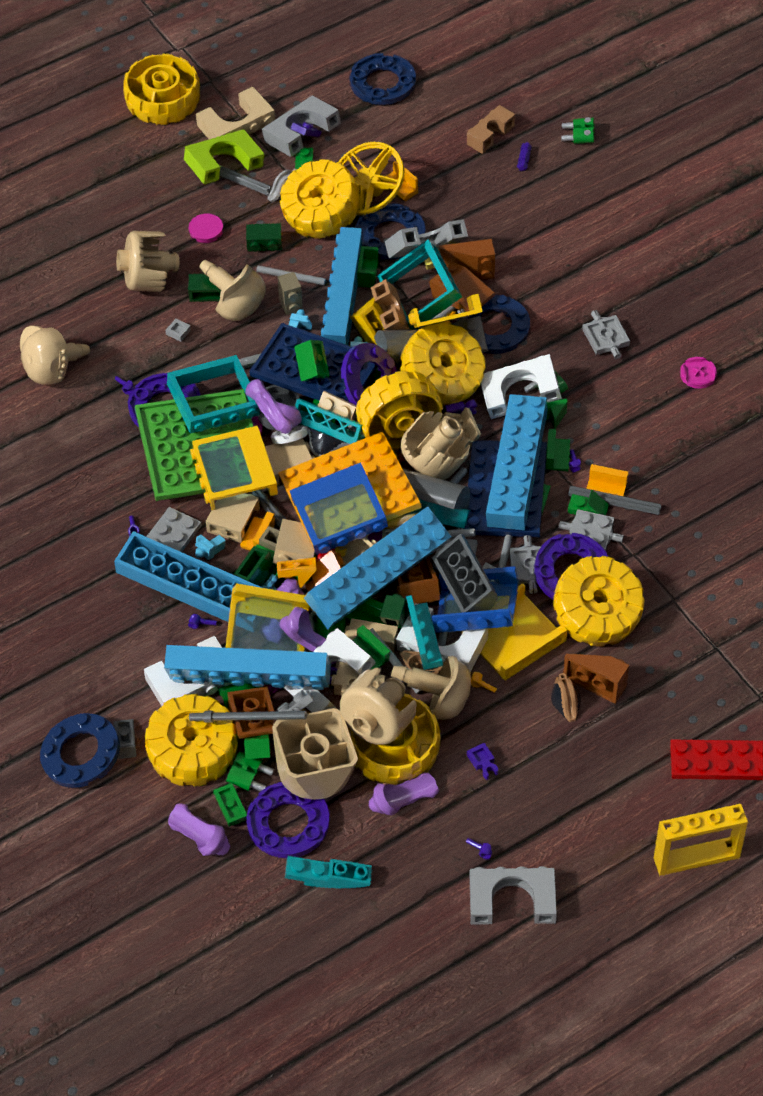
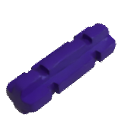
M528 142L521 145L517 164L519 171L526 170L531 151V145Z

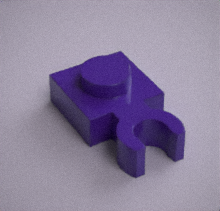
M470 400L465 404L461 401L446 405L445 412L461 414L466 407L470 408L473 415L477 413L475 409L477 404L475 400Z
M485 743L467 751V757L476 771L481 768L483 769V777L486 780L489 779L488 771H493L495 775H498V767L493 764L494 757Z

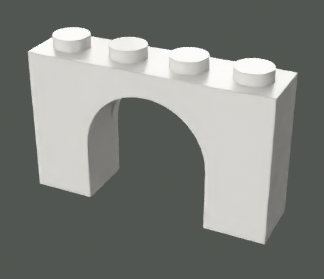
M550 354L484 373L481 386L491 419L506 415V391L512 384L521 380H531L537 383L541 397H547V402L562 399Z
M429 608V612L432 619V615H434V612L432 608ZM410 614L396 638L397 650L400 652L404 650L419 652ZM488 629L464 630L459 640L448 646H439L442 662L444 663L448 656H455L471 672L488 639Z
M338 628L329 633L326 641L314 650V652L327 653L330 662L341 661L348 664L359 675L371 669L376 663L371 656ZM292 686L284 687L292 696L301 690L304 692L309 690L313 695V701L306 708L312 713L336 708L319 690L312 689V687L304 686L303 689H295Z
M215 636L197 644L199 647L222 648ZM162 661L144 669L145 679L161 706L164 705V702L174 697L178 698L186 694H198V696L204 697L213 695L218 691L219 687L232 684L224 682L223 685H216L204 681L203 684L176 683L169 678Z

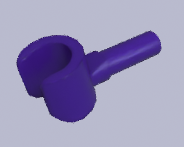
M118 376L115 377V380L123 385L122 391L125 394L130 395L135 388L132 387V381L126 382Z
M571 449L572 461L569 462V468L571 472L581 470V461L576 458L574 450Z
M129 516V537L133 531L140 534L139 527L135 525L134 516Z
M193 614L189 619L188 626L192 629H197L199 624L216 625L217 621L202 619L198 614Z
M470 838L466 840V843L480 850L479 856L481 858L490 859L492 855L490 844L483 843L482 845Z

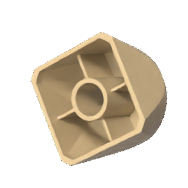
M332 708L307 714V719L277 720L272 728L277 768L281 782L287 790L301 798L316 800L333 796L344 788L354 770L358 757L340 710Z

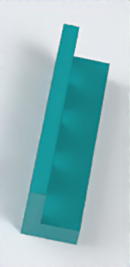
M300 398L297 399L295 407L300 411L302 417L300 424L349 444L365 439V436L361 435L362 424H359V422ZM301 405L305 406L309 413L300 411ZM320 412L322 413L324 419L317 417L314 414ZM337 419L341 426L332 423L330 420ZM352 425L354 427H357L356 432L347 429L346 427Z
M412 595L406 596L423 669L427 670L443 666L427 602L414 605Z

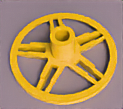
M368 142L358 145L348 151L338 161L343 166L349 161L357 174V177L354 179L360 190L361 203L356 215H366L382 209L394 199L402 186L405 173L403 160L394 148L385 143ZM368 149H383L369 168L356 155ZM391 155L396 158L399 166L398 180L380 175L388 164ZM353 156L363 167L359 171L351 160ZM381 180L388 181V182H395V183H397V184L395 185V184H391V183H385V182H381ZM384 189H394L383 202L370 208L373 197L379 196Z

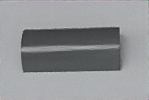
M379 330L376 332L374 339L376 344L393 358L395 364H402V360H400L402 351L410 337L418 330Z
M402 468L418 499L451 509L468 508L470 502L469 487Z
M460 533L434 555L432 559L462 613L490 610L496 604L498 595L467 539Z

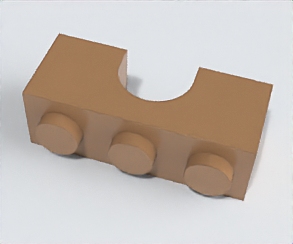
M500 105L491 110L484 119H481L477 125L468 130L467 145L483 154L493 145V132L505 135L515 126V114Z
M386 279L372 286L371 290L374 300L384 312L380 315L384 330H410L396 288Z

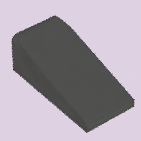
M134 719L113 721L114 728L120 739L118 759L136 757Z

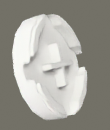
M297 425L287 434L280 431L272 433L271 440L273 444L289 443L305 437L308 432L306 426Z

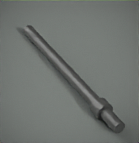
M210 710L204 711V713H189L190 721H204L205 723L225 720L307 719V711L214 712Z

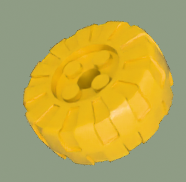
M171 54L146 56L144 59L132 64L124 77L123 91L127 107L133 115H136L141 121L146 123L167 125V123L179 122L185 119L187 115H190L196 109L199 102L200 83L197 72L187 60Z
M322 159L303 164L302 167L294 170L287 177V181L281 188L280 205L283 215L289 225L305 237L310 236L315 239H321L340 233L341 227H346L352 223L356 217L357 210L360 208L361 198L356 180L345 166L332 160Z
M438 322L437 324H429L420 328L410 337L401 354L402 366L400 370L419 372L426 379L429 378L436 387L442 405L445 407L446 405L465 401L478 389L484 377L483 372L486 368V363L480 344L466 329L461 326L452 325L449 322Z
M398 371L395 374L379 378L373 385L368 386L361 394V399L357 402L356 415L359 424H362V433L366 438L383 431L392 450H398L401 448V439L404 433L423 412L434 411V414L437 412L441 413L443 405L436 387L429 378L426 379L423 374L415 371Z
M588 556L580 559L574 565L571 564L561 575L553 597V607L556 610L559 625H563L574 640L595 647H603L606 644L614 645L624 640L639 623L645 602L642 584L639 578H636L633 574V570L626 564L615 561L614 558L607 556Z
M186 694L164 702L162 707L154 711L149 719V727L146 728L145 747L153 768L162 778L165 777L176 785H193L195 787L206 785L207 782L214 779L217 780L227 772V768L233 764L238 749V735L233 720L215 721L214 723L189 720V713H204V711L210 710L214 712H230L227 707L222 706L218 700L209 696Z
M404 694L395 706V709L397 708L400 712L415 700L417 704L416 715L397 739L389 744L377 745L369 743L358 737L348 728L358 757L355 767L359 768L365 777L372 781L376 780L382 783L397 785L411 780L423 772L426 773L432 768L440 749V729L435 715H432L430 707L423 701Z

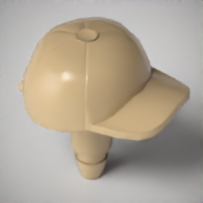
M207 260L201 262L199 266L206 276L210 277L209 281L221 290L220 301L216 307L217 313L227 320L240 321L257 310L265 296L266 288L262 277L247 264L241 274L235 279L222 267H216L215 264Z
M28 326L23 330L20 339L23 367L27 375L34 382L42 385H52L61 382L65 376L69 361H76L78 358L90 354V347L88 345L66 344L62 334L52 327Z
M448 656L443 663V670L440 671L439 675L415 667L409 669L403 666H394L391 677L408 683V687L433 694L430 711L432 715H435L436 719H452L458 716L464 708L470 693L471 675L467 666L458 660L457 657Z

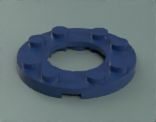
M384 53L366 56L355 63L350 74V87L354 94L364 102L379 105H392L405 99L411 94L416 83V74L413 66L406 59L394 54L393 57L384 56ZM389 70L398 76L399 81L393 88L383 90L382 88L373 89L372 86L368 85L366 79L374 71Z
M389 203L374 213L361 215L357 221L356 228H362V246L378 247L379 259L382 260L401 259L404 256L389 258L385 242L382 243L380 239L374 236V229L377 225L386 221H397L403 224L406 229L417 227L418 234L425 233V223L422 217L405 205Z
M495 295L482 306L481 313L466 317V319L481 317L485 312L498 311V313L503 312L505 316L511 319L512 325L507 332L496 336L484 333L488 351L483 353L501 354L516 349L517 345L522 341H525L529 335L530 317L527 310L518 301L505 295Z
M91 713L73 715L59 722L46 735L40 751L41 765L48 777L56 784L69 788L84 787L97 778H103L112 769L119 756L120 739L114 726L104 717ZM79 733H89L95 736L98 741V748L91 760L79 766L64 763L61 758V750L69 738H74Z

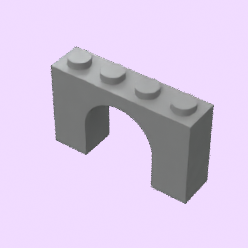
M310 96L262 128L264 140L267 144L292 157L303 148L301 135L291 128L293 123L303 124L307 122L329 132L341 124L339 111L320 99Z
M464 219L447 222L442 227L424 234H418L417 227L401 229L386 240L385 245L389 258L407 255L428 239L439 249L440 245L461 242L468 237Z
M542 866L538 868L518 867L507 869L505 867H497L496 869H485L477 867L470 869L471 924H492V898L498 890L507 886L523 888L530 894L534 904V924L556 923L554 868Z

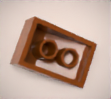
M492 239L439 246V252L446 266L455 262L466 267L480 280L495 278V251Z
M455 262L447 266L462 295L461 299L451 305L458 310L464 309L465 312H468L467 297L479 294L482 307L495 296V293L466 267ZM439 274L429 281L434 299L447 291Z
M429 556L395 580L398 595L403 596L405 599L406 596L412 595L414 604L433 603L440 600L438 578Z
M566 654L563 673L574 684L616 704L627 687L629 665L625 661L612 656Z
M268 687L228 692V710L230 712L274 711ZM233 720V723L236 726V732L240 739L273 734L272 726L277 720Z

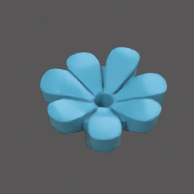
M272 574L261 587L276 590L275 582L278 578Z

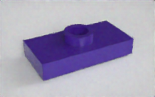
M307 122L303 124L293 123L291 126L292 130L305 136L320 137L322 131L314 128L312 124Z

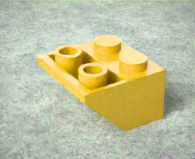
M374 297L350 316V319L365 342L376 344L374 339L376 332L384 330L380 315L384 312L375 302Z

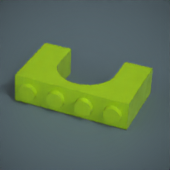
M244 129L185 146L184 160L203 184L219 180L220 166L213 159V156L218 154H228L236 157L248 171L263 167L264 153Z

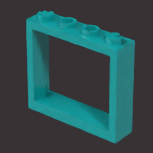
M429 239L377 276L380 282L386 279L393 284L430 257L447 291L418 311L420 322L431 320L462 298L440 252ZM403 308L409 329L417 330L418 328L414 329V325L410 326L408 316Z
M237 355L167 373V386L190 434L260 415V409L255 400L247 396L249 401L247 403L194 416L180 388L235 373L246 394V388L250 381Z

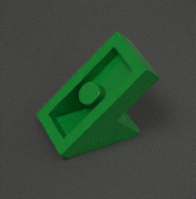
M567 399L547 402L546 420L550 419L553 428L556 429L567 413Z
M591 490L589 498L572 494L568 513L576 515L577 509L606 516L609 504L593 490Z

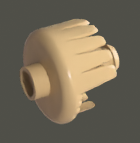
M131 231L128 234L125 250L117 251L116 260L117 270L124 271L125 283L128 289L132 291L160 292L165 288L162 286L166 285L164 279L167 278L169 270H172V272L178 271L179 255L173 252V254H170L169 251H158L159 248L157 246H152L159 244L160 240L157 238L166 236L165 233L157 231Z
M434 411L423 412L404 433L401 439V450L404 458L415 471L445 480L452 476L469 456V440L467 436L462 440L465 432L461 429V425L456 419L444 416L440 420L442 417L440 412L434 414Z
M368 669L360 674L343 693L340 700L341 715L347 726L361 739L377 745L389 744L397 739L416 715L417 704L413 700L399 712L397 708L395 709V706L405 694L404 683L400 679L393 677L387 679L378 689H374L371 685L381 669Z

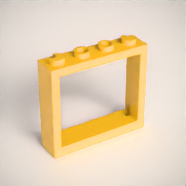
M737 804L659 821L654 852V861L659 875L662 876L740 858L748 823L742 805ZM670 824L671 827H668L667 830H665L664 825ZM732 828L731 835L728 838L670 850L672 841Z

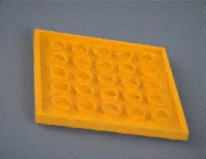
M383 431L278 472L312 547L311 539L297 507L294 506L289 490L355 464H362L387 521L422 508ZM359 485L305 507L318 539H323L377 517V513L364 485Z

